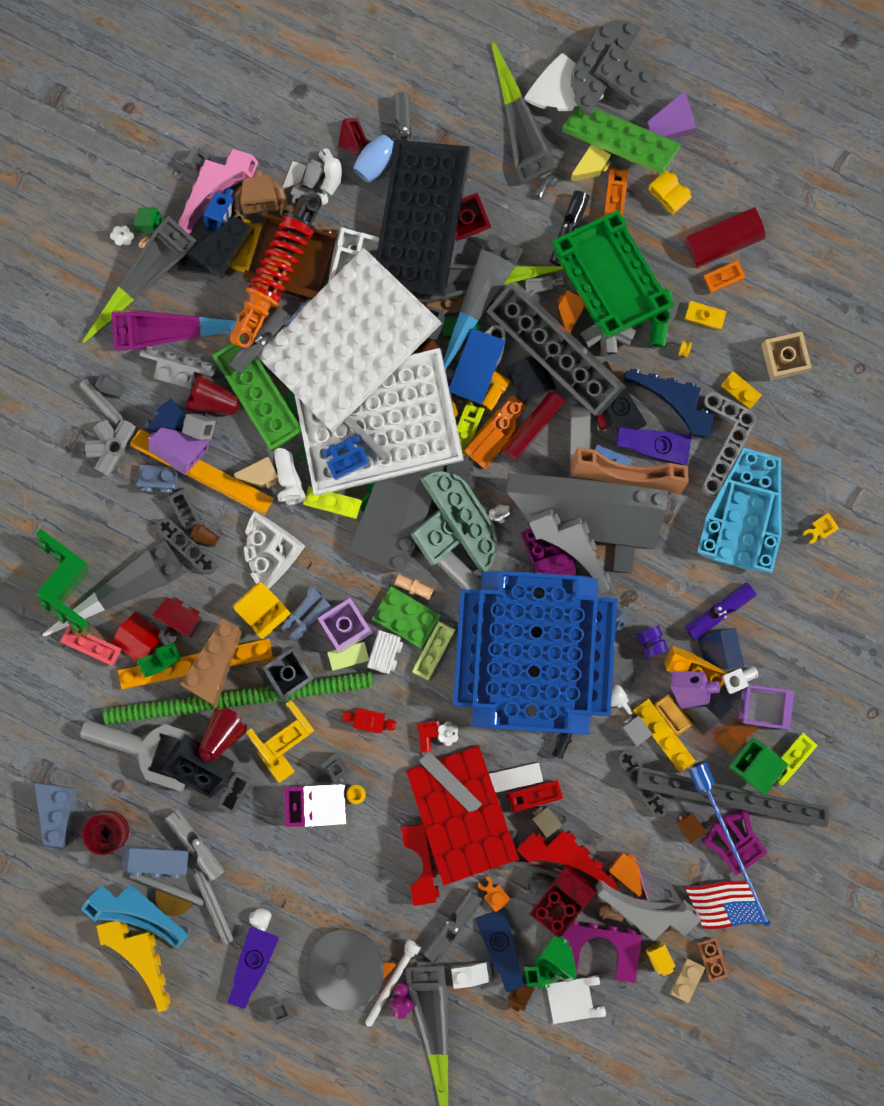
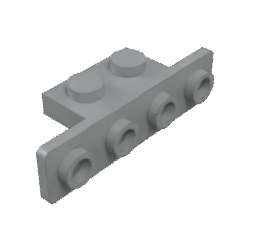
M153 346L144 347L140 351V356L157 361L155 379L189 389L193 385L195 372L213 376L217 370V367L212 366L211 363L197 362L191 357L176 356L173 352L159 351Z

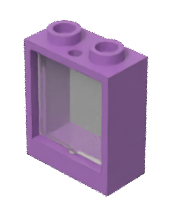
M754 685L741 689L740 700H743L742 708H739L738 719H741L740 724L790 730L794 691Z

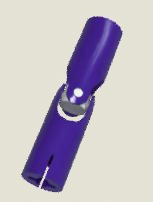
M748 582L744 583L727 595L721 603H717L684 626L686 632L695 641L725 619L728 614L735 612L756 597V592ZM715 611L718 618L713 619L710 617V614Z

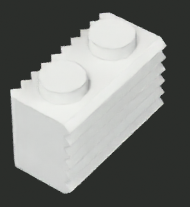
M379 630L367 668L390 674V671L394 672L397 665V660H394L396 653H400L403 642H400L401 637Z

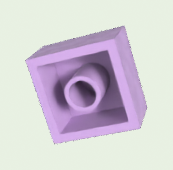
M351 598L317 618L339 653L344 652L373 633Z

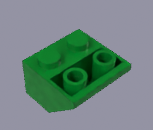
M752 736L729 768L735 776L763 795H766L788 767V764L768 746Z

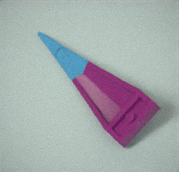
M141 310L111 312L114 350L138 349L180 340L232 332L237 320Z

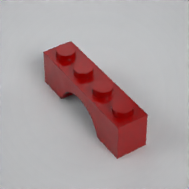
M416 824L401 827L404 847L415 851L420 856L423 864L420 878L410 886L413 906L437 903L436 898L440 897L438 885L434 886L433 878H437L436 868L431 866L430 859L434 858L431 847H428V837L424 825Z

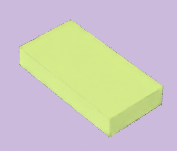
M365 642L355 644L342 653H339L337 650L327 652L332 671L369 661Z

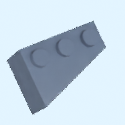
M40 782L34 783L43 845L67 847L78 788Z
M124 845L122 869L130 872V876H141L142 873H149V877H161V874H169V878H180L181 875H186L188 851Z

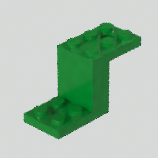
M40 528L36 533L37 543L40 545L39 549L47 555L49 553L55 557L54 560L60 565L36 593L40 603L39 606L48 613L52 611L56 615L55 618L62 624L68 623L71 626L70 629L77 635L83 634L86 637L90 632L88 621L64 603L89 574L87 562Z

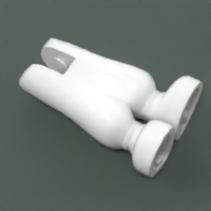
M278 448L274 452L278 480L281 486L286 487L285 490L278 494V500L281 502L286 501L287 505L301 503L306 499V496L302 489L301 479L294 466L292 453L286 449Z

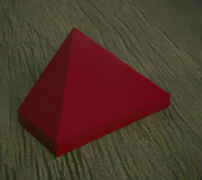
M345 118L342 120L338 147L355 154H360L368 144L358 118Z

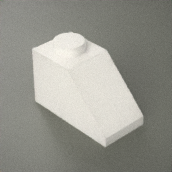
M490 961L451 966L454 989L472 987L492 981Z

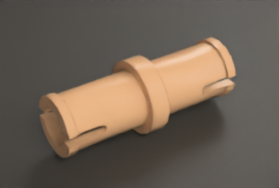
M401 574L398 575L394 584L410 591L412 595L415 593L428 600L431 599L434 593V588L419 583V580L415 579L414 581Z

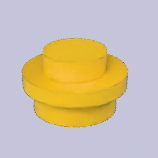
M352 785L348 788L346 796L350 803L360 804L364 801L366 792L362 786Z

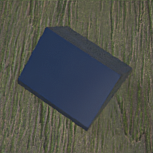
M736 628L704 634L698 638L702 658L722 670L744 666Z

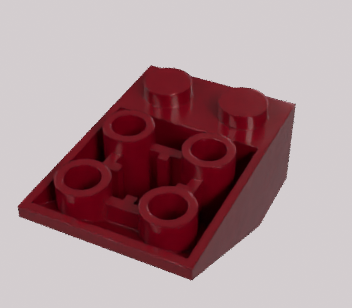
M567 865L529 915L553 935L562 937L597 893V890Z

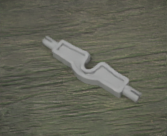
M548 276L527 279L524 282L525 291L532 297L534 294L552 291L554 286L564 285L563 277L551 279ZM510 283L505 284L500 288V290L494 297L493 302L496 301V299L502 294V292L508 287Z

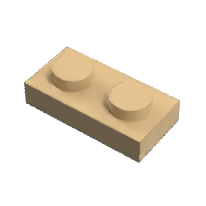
M686 958L670 994L689 1003L705 967Z

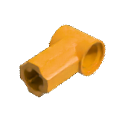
M495 371L483 403L480 405L492 411L501 395H504L512 380Z

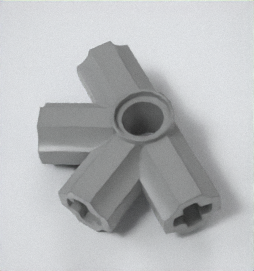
M596 324L580 333L579 337L587 348L599 341L600 354L608 356L618 353L617 341L629 346L636 330L629 328L606 339L600 333Z
M121 419L115 431L108 420L96 424L93 429L100 440L86 441L85 444L86 457L99 458L94 470L110 477L120 457L124 455L125 448L134 434L136 426ZM113 445H120L117 452H111Z

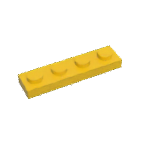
M649 699L633 710L636 716L642 719L653 734L651 736L679 773L695 762L694 758Z

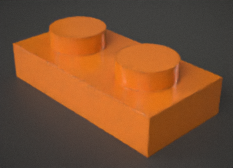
M737 260L704 275L703 279L710 294L745 279L746 276Z

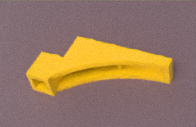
M109 921L97 925L100 944L111 947L134 966L149 987L158 1013L166 1011L171 1001L169 993H165L164 985H166L164 974L160 973L159 966H161L159 954L155 953L156 940L154 935L147 931L127 937V933H129L127 923Z

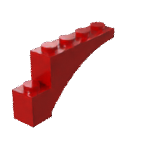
M562 829L547 845L544 844L546 840L539 832L536 835L531 832L516 847L529 863L540 860L566 864L582 870L598 881L602 880L615 890L619 888L616 885L618 881L611 873L606 875L602 871L604 866L597 859L593 861L588 856L590 852L583 844L580 847L576 844L575 840L577 838L569 830L565 832Z

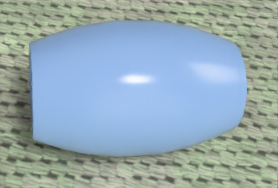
M384 134L373 139L358 156L353 168L354 172L368 183L378 178L393 161L396 144Z

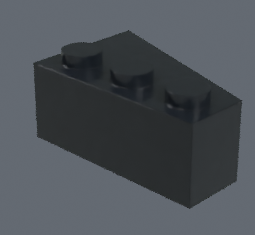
M234 216L187 254L191 261L223 279L253 233L250 225Z

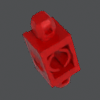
M361 708L356 709V714L353 711H344L342 720L351 723L353 721V728L380 734L383 728L389 731L395 730L397 724L395 720L389 718L385 720L386 713Z

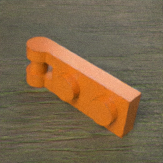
M615 167L609 168L604 216L616 210H619L622 216L624 214L628 169L626 168L622 170L615 169ZM614 177H621V181L614 180Z

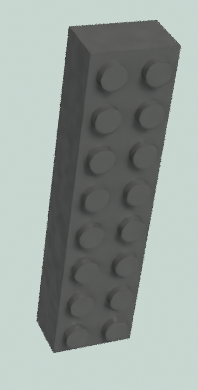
M510 283L486 311L595 416L601 415L626 387L518 283Z

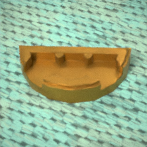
M156 889V904L167 915H182L193 905L192 902Z

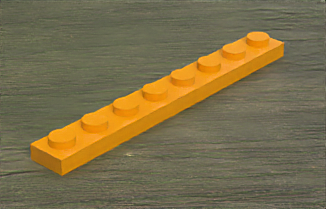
M270 639L237 645L230 667L266 660L272 657ZM200 653L181 657L178 663L144 678L138 666L118 670L121 689L185 677Z

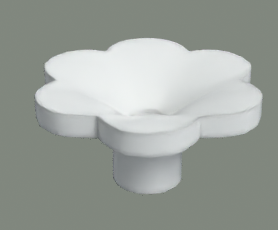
M116 226L113 228L110 238L115 240L116 245H130L131 240L134 238V233L127 226Z
M501 504L490 509L488 515L490 520L504 523L506 521L505 517L510 514V507Z
M446 721L444 725L438 727V740L444 742L446 746H451L453 742L458 740V727L450 721Z

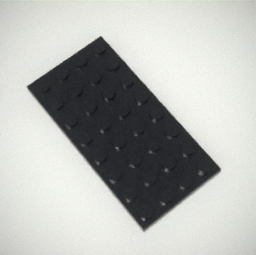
M404 140L396 141L376 260L410 293L441 297L446 295L471 150L469 146Z

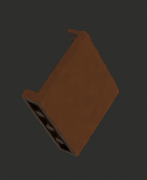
M263 213L262 228L249 271L245 270L243 275L245 282L252 284V278L258 276L256 270L262 267L261 260L267 258L265 252L271 249L270 242L276 240L274 237L275 232L280 231L279 224L283 219L279 218L280 216L275 213ZM316 229L310 240L306 239L304 235L302 236L308 242V246L303 247L298 244L297 247L303 250L304 253L302 256L293 254V257L297 258L299 263L298 265H291L294 268V273H287L286 276L290 278L289 283H282L285 291L281 293L308 301L309 299L312 300L321 291L336 241V235L327 229H323V231Z

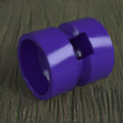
M659 625L636 634L639 644L644 646L642 651L645 659L669 650L666 641L661 639L663 634Z

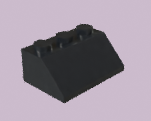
M184 734L174 745L160 771L211 798L229 779L234 761L223 755H220L215 761H204L198 752L201 743Z

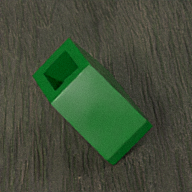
M139 208L134 227L138 232L152 235L163 222V217L158 208Z

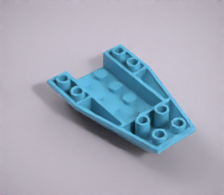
M743 448L706 515L697 553L712 561L741 569L772 573L782 536L781 458Z

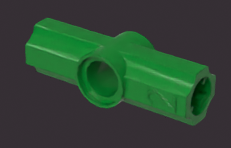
M666 289L672 299L673 291ZM670 309L658 314L664 316L665 321L661 322L657 320L656 316L652 317L650 346L656 348L666 346Z

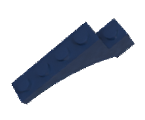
M637 369L626 370L624 382L648 390L669 405L687 427L688 435L708 439L714 414H711L707 409L696 410L701 388L696 387L697 385L691 382H686L685 384L678 383V380L674 378L662 379L659 378V375L653 373L648 375L641 374V371Z

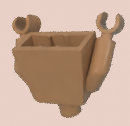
M255 170L253 177L243 179L242 186L234 194L235 217H241L243 222L245 217L242 216V211L243 214L279 210V206H281V219H283L282 213L284 211L291 214L290 209L286 207L288 203L283 188L277 182L271 181L269 175L263 176L259 170Z

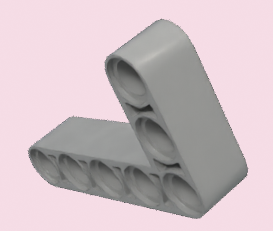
M712 392L703 400V408L733 426L702 484V492L706 496H714L720 491L756 422L754 412L718 393ZM708 399H714L717 405L715 407L710 406ZM730 407L733 410V415H727L725 408ZM742 416L749 417L750 424H744ZM733 433L741 434L742 440L736 441L733 438ZM725 449H730L733 452L732 458L725 456ZM716 466H722L725 470L724 474H718ZM708 482L715 484V491H710L707 488Z

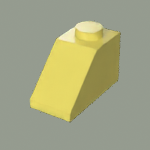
M591 144L573 171L571 180L579 181L598 177L603 171L607 172L612 163L610 162L611 154Z

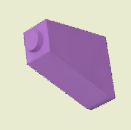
M686 92L680 94L647 122L646 129L670 140L694 134L696 125Z
M161 427L157 432H153L150 435L148 450L186 475L208 451L210 440H199L183 432Z

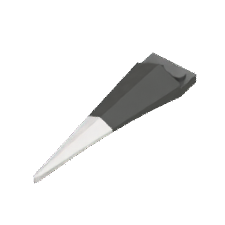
M165 540L152 549L147 550L74 608L73 611L86 619L169 584L186 574L168 541ZM58 621L44 632L42 636L50 635L68 627L69 624L66 622L62 624Z

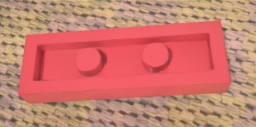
M68 625L60 641L61 643L114 667L122 651L121 648L91 634H87L86 637L83 634L77 635L70 629L71 626Z

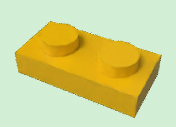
M733 371L720 386L749 410L762 396L761 393Z

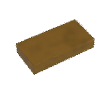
M670 693L654 704L676 736L693 725Z

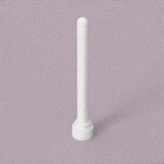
M408 939L404 945L405 953L365 1021L368 1027L373 1025L411 957L419 953L421 946Z

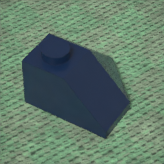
M170 398L155 410L152 422L148 420L144 426L150 432H157L161 427L182 432L186 416Z

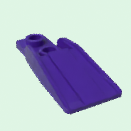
M623 427L618 429L616 441L618 447L633 449L634 453L648 458L681 465L688 464L691 443L690 435L657 430H633Z
M253 926L249 928L233 981L234 985L228 998V1003L243 1009L247 1007L252 991L255 990L277 945L278 936Z

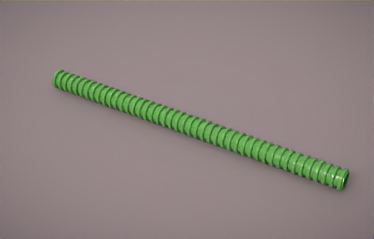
M363 672L362 675L356 673V676L350 674L348 677L344 675V677L338 676V678L332 677V679L327 677L326 680L320 678V681L314 679V681L308 682L285 699L289 700V698H292L294 700L295 697L301 699L302 696L307 698L309 695L313 697V695L319 696V694L325 695V693L330 695L331 692L337 694L338 691L343 693L345 690L346 692H349V690L355 691V689L359 691L361 688L366 690L367 687L373 689L372 673L368 672V674H365ZM268 686L266 688L260 687V689L255 687L254 690L248 688V691L242 689V691L236 690V692L230 691V693L224 692V694H220L217 707L222 710L223 707L229 708L232 706V708H235L237 705L241 707V705L247 706V704L253 705V703L258 705L259 702L265 704L266 701L271 703L273 700L277 702L280 699ZM194 696V698L188 697V699L183 697L182 700L176 698V701L170 699V701L164 700V702L158 701V703L152 702V704L147 702L146 705L140 703V706L134 704V706L128 705V707L122 706V708L116 707V709L111 707L110 710L104 708L103 720L106 725L110 723L114 725L116 722L121 724L122 721L127 723L128 721L133 722L134 720L139 721L146 718L150 720L152 717L157 719L158 716L163 718V716L169 717L170 715L175 716L182 713L186 715L188 712L193 714L194 711L196 713H199L201 710L202 712H205V710L211 711V709L216 707L197 696Z

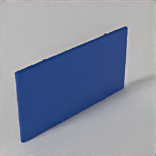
M472 328L450 384V393L482 404L506 341Z

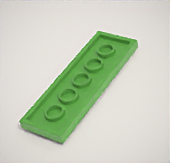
M577 107L562 129V132L660 174L664 173L680 150L681 145L678 142L597 108H594L590 116H586Z
M244 336L239 338L240 342L243 341ZM231 343L212 356L272 452L301 434V426L257 356L242 374H239L228 364L241 348Z

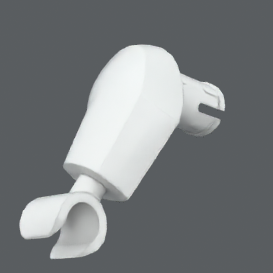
M323 149L326 155L322 151L319 153V157L325 164V179L320 187L323 193H316L321 197L322 205L328 203L327 195L332 196L341 182V163L332 156L329 149Z

